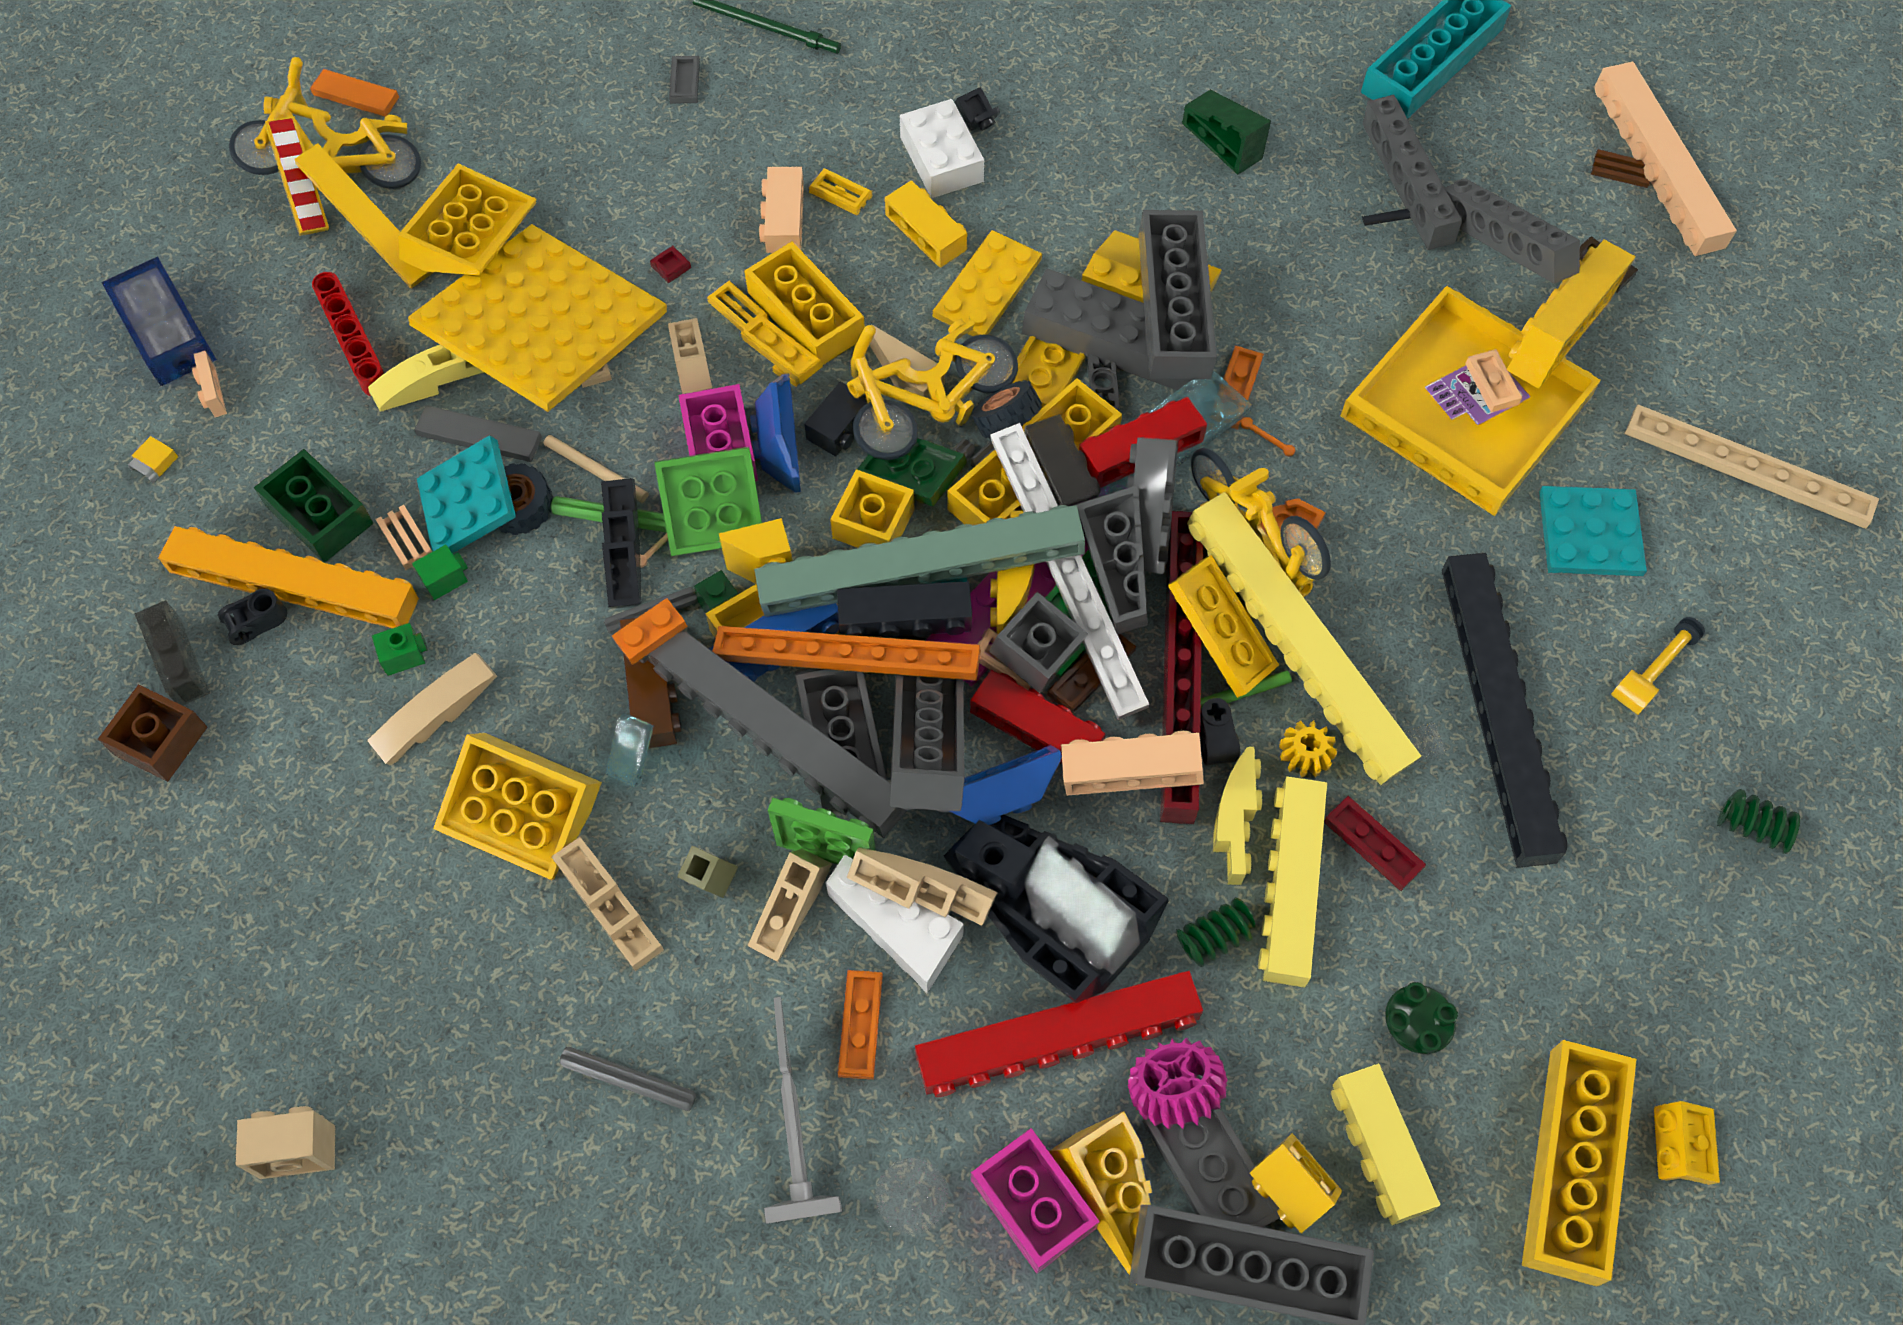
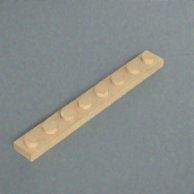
M1641 405L1636 406L1624 433L1865 529L1871 524L1879 501L1877 497Z

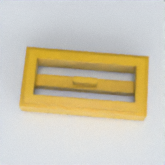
M825 168L809 186V193L855 215H858L861 207L864 208L866 201L872 198L871 190ZM826 179V180H828V181H830V182H832V183H834V184H837V185H836V186H833V185H831V184H829V183H827V182H825V181H823V180ZM845 189L859 195L860 197L858 198L850 193L845 192Z
M730 281L707 297L708 303L741 332L762 316L769 320V315ZM729 291L735 298H737L750 311H752L756 315V317L753 318L752 316H750L744 309H742V306H740L736 301H733L729 296L725 294V292ZM718 298H720L721 300H723L729 307H731L737 314H739V315H740L745 321H747L748 323L746 324L740 317H738L732 310H730V309H729L724 303H722Z

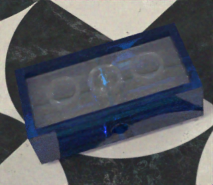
M158 256L102 282L143 360L160 386L192 372V368L196 367L193 355L195 353L206 351L212 362L217 360Z

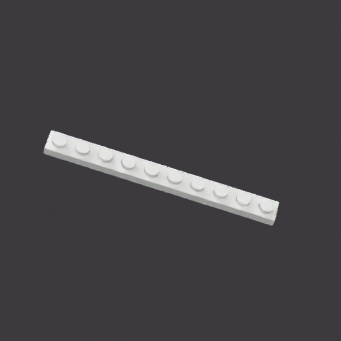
M1020 423L990 434L992 444L1023 512L1033 511L1039 513L1049 511L1053 507L1058 506ZM1081 555L1046 561L1072 620L1088 633L1083 644L1117 719L1120 720L1149 708V702Z

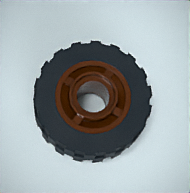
M512 463L505 466L504 469L516 518L498 528L506 534L507 532L512 533V535H519V533L527 534L533 529H538L548 519L549 513L552 512V491L543 474L538 472L535 467H529L523 463Z

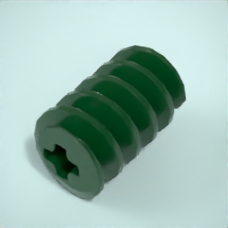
M1742 789L1736 790L1727 799L1717 820V826H1721L1726 820H1729V831L1734 832L1739 825L1743 826L1742 836L1745 838L1752 831H1756L1757 843H1761L1766 836L1770 837L1769 848L1774 849L1782 842L1783 854H1787L1792 849L1800 827L1799 813L1792 811L1787 814V810L1783 806H1777L1773 809L1771 801L1765 800L1760 803L1757 795H1750L1746 799V792Z
M1234 898L1231 901V906L1223 904L1220 906L1219 912L1216 910L1209 911L1207 918L1204 916L1198 917L1195 925L1187 923L1183 927V931L1176 929V934L1187 956L1199 967H1203L1202 955L1206 954L1210 960L1214 961L1216 960L1215 948H1218L1223 954L1228 953L1226 942L1229 941L1235 948L1240 947L1239 935L1246 941H1251L1250 929L1255 928L1256 925L1253 915L1241 899Z

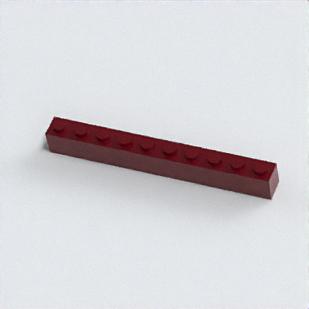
M1172 511L1168 568L1166 572L1162 736L1172 735L1177 731H1189L1191 733H1199L1200 737L1202 640L1168 587L1169 584L1203 560V544L1201 541L1193 538L1187 524L1193 512ZM1199 785L1161 788L1160 822L1194 825L1199 811Z

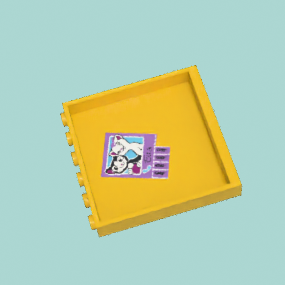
M1446 286L1346 399L1340 416L1495 516L1590 400L1601 380L1565 357L1539 389L1509 372L1522 396V400L1517 406L1490 412L1465 363L1469 356L1496 349L1506 368H1508L1512 361V358L1508 355L1518 340L1521 341L1524 335L1511 323L1502 320L1488 309L1466 298L1462 293Z

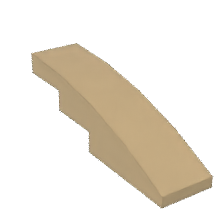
M474 653L418 693L367 741L385 764L393 765L415 742L422 744L445 721L453 722L497 675L479 654Z
M581 837L552 856V859L635 971L664 951L662 945L645 925L640 915Z
M860 847L855 853L847 875L848 879L908 909L916 902L944 917L951 910L981 926L987 919L998 893L967 878L932 865Z

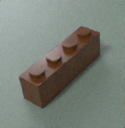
M636 618L620 620L621 629ZM624 654L632 736L637 750L677 744L676 733L682 732L679 713H673L672 703L678 702L675 683L670 684L669 681L667 682L654 671L653 668L655 666L649 661L645 663L638 661L632 665Z

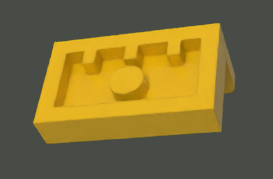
M1684 1101L1655 1106L1654 1122L1659 1179L1665 1181L1685 1179L1707 1185L1720 1183L1714 1109Z

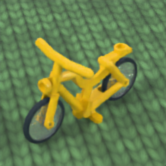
M293 57L287 76L288 87L279 99L268 96L264 97V114H270L267 121L293 117V114L312 119L314 129L322 138L327 140L323 149L346 174L362 172L373 184L388 189L401 188L414 181L421 169V158L416 147L400 136L380 135L382 132L407 134V123H403L402 119L396 115H387L384 120L365 117L360 120L358 131L350 134H341L333 131L326 125L331 119L329 112L307 105L301 93L299 80L303 62L299 57ZM254 120L239 126L233 132L229 141V151L234 162L243 170L256 175H270L279 172L266 131L265 120ZM296 120L306 151L313 144ZM365 143L359 155L337 156L342 146H354Z
M959 319L949 327V334L938 340L935 353L940 359L932 369L916 371L911 368L909 359L902 358L872 370L868 365L865 354L876 333V329L873 325H867L864 327L855 345L850 362L851 375L854 379L847 383L850 393L855 398L865 394L867 404L856 414L853 423L854 437L858 445L867 454L875 458L893 460L909 453L917 441L918 426L913 414L902 404L883 399L882 395L929 411L931 416L938 422L950 421L956 410L958 416L955 422L962 426L968 421L975 406L971 400L966 403L962 402L963 398L972 389L983 393H995L1006 385L1012 384L1018 372V360L1013 349L1005 341L992 335H976L970 337L961 345L955 343L956 340L972 331L975 325L972 320L964 323L962 319ZM951 361H953L962 380L946 396L941 378L948 372ZM896 375L902 381L927 384L931 399L880 380Z
M1200 448L1193 453L1191 457V471L1198 489L1208 500L1205 503L1225 492L1303 597L1307 596L1313 588V581L1325 578L1331 568L1328 547L1318 530L1306 519L1299 516H1290L1283 521L1280 531L1272 512V504L1276 502L1274 494L1271 491L1265 492L1257 488V485L1269 478L1268 469L1259 468L1238 479L1232 475L1222 458L1212 450ZM1238 504L1247 508V512L1240 510ZM1261 522H1263V525H1264V527H1265V529H1266L1267 534L1265 533V531H1264V530L1262 529V527L1260 526Z

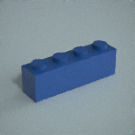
M834 603L768 617L762 616L744 628L835 634L839 631L838 606ZM727 662L753 682L767 671H773L781 667L778 665Z

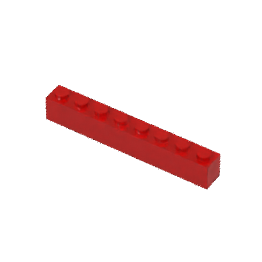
M1189 970L1093 996L1078 1003L1064 1004L915 1045V1055L926 1095L934 1093L935 1097H944L956 1092L955 1087L968 1083L970 1088H976L990 1083V1077L1004 1074L1005 1078H1013L1025 1073L1026 1067L1037 1064L1040 1069L1049 1068L1059 1064V1058L1073 1055L1074 1059H1081L1094 1054V1049L1107 1045L1109 1050L1121 1048L1129 1043L1128 1039L1141 1036L1142 1040H1150L1162 1035L1163 1029L1174 1026L1177 1031L1189 1029L1197 1024L1196 1020L1200 1019L1203 1008Z

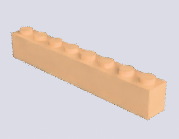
M1628 62L1603 68L1594 87L1597 97L1601 98L1607 108L1609 117L1614 120L1621 137L1626 140L1632 150L1633 157L1644 162L1645 177L1651 182L1657 192L1659 201L1664 204L1670 214L1672 223L1676 224L1682 234L1685 245L1689 246L1694 256L1725 249L1737 230L1635 63Z

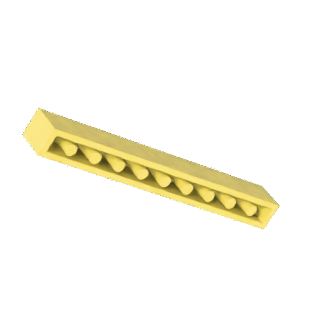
M1223 492L1195 509L1187 522L1191 535L1195 540L1201 541L1208 551V556H1213L1220 569L1226 575V579L1234 592L1239 593L1245 601L1249 614L1259 620L1265 628L1268 640L1273 645H1277L1284 654L1287 666L1301 677L1307 693L1312 698H1316L1323 707L1326 719L1332 725L1337 726L1343 735L1344 743L1348 749L1354 753L1356 752L1362 760L1367 775L1382 785L1421 757L1420 753L1228 495Z

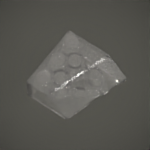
M1048 836L1043 842L1025 881L1033 912L1032 917L1041 927L1045 929L1050 927L1056 931L1058 937L1066 946L1071 949L1077 947L1084 952L1086 959L1099 970L1105 968L1111 974H1114L1140 945L1135 912L1104 884L1096 882L1093 885L1090 882L1089 876L1083 870V866L1074 858L1067 862L1057 853L1056 848L1059 844Z

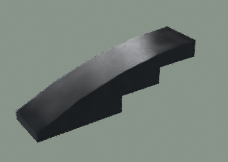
M635 479L601 481L604 512H601L604 533L602 550L608 607L641 604L640 540Z

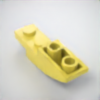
M437 345L396 365L373 382L368 389L381 412L438 395L439 385L483 373V371L442 345Z
M1247 747L1231 771L1220 799L1215 819L1213 852H1227L1228 885H1242L1245 875L1251 873V854L1245 853V842H1249L1250 838L1249 821H1253L1256 811L1262 808V791L1256 790V779H1260L1261 762L1260 759H1255L1254 747Z

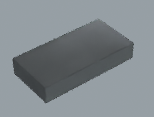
M672 56L669 91L670 104L698 103L699 56Z

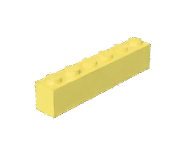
M1287 776L1282 788H1276L1274 807L1280 808L1279 819H1273L1271 828V839H1277L1276 851L1270 850L1268 859V870L1273 871V882H1267L1265 890V903H1270L1269 915H1264L1261 935L1267 936L1266 949H1260L1258 969L1264 970L1263 981L1305 988L1311 979L1327 782Z

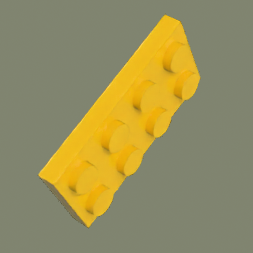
M991 230L933 309V317L950 326L959 319H962L964 323L972 320L975 323L974 328L967 334L971 336L988 335L1042 260V253Z
M1212 555L1201 560L1168 585L1176 601L1183 609L1192 627L1196 630L1237 698L1247 694L1279 666L1276 658Z

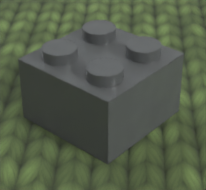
M1036 592L997 635L989 652L1040 693L1080 648L1088 633L1041 594Z

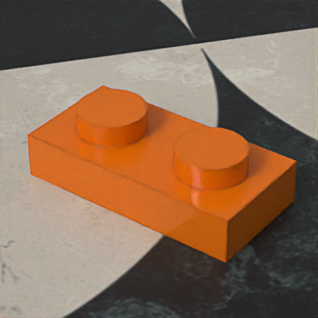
M666 598L613 634L612 638L633 665L688 626L672 603Z

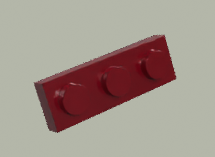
M1349 796L1326 816L1324 823L1400 891L1426 866L1420 858Z

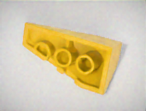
M1123 1111L1075 1133L1049 1150V1153L1100 1221L1097 1230L1130 1275L1140 1206L1151 1205L1149 1193H1152L1150 1180L1146 1181L1141 1160V1158H1145L1142 1144Z

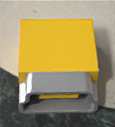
M150 436L131 455L134 459L128 464L130 470H138L151 483H154L178 458V455L173 449Z

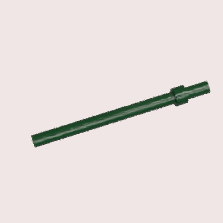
M693 0V5L804 42L807 47L816 50L822 48L836 54L840 52L841 43L824 38L821 33L811 30L807 32L716 0Z

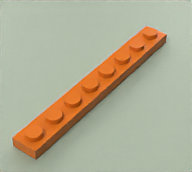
M718 626L712 652L726 662L977 681L981 650L980 645Z

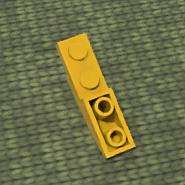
M1011 511L1010 518L1018 517L1023 511ZM1035 564L997 571V579H991L990 598H997V607L990 608V627H997V634L1025 606L1032 585Z

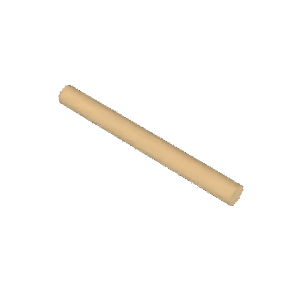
M548 435L544 440L546 447L604 481L625 479L552 435ZM635 485L636 499L643 503L648 498L649 493Z

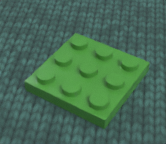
M749 447L654 462L671 556L722 548L718 533L762 523Z
M772 798L768 814L777 846L793 851L803 848L837 865L844 855L853 859L859 847L876 851L873 829L869 828V825L861 820L850 819L846 821L837 818L833 812L823 808H817L814 811L803 807L800 802L791 798H784L783 800Z

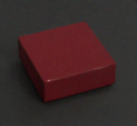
M673 245L650 260L651 267L667 283H670L691 269L690 262Z

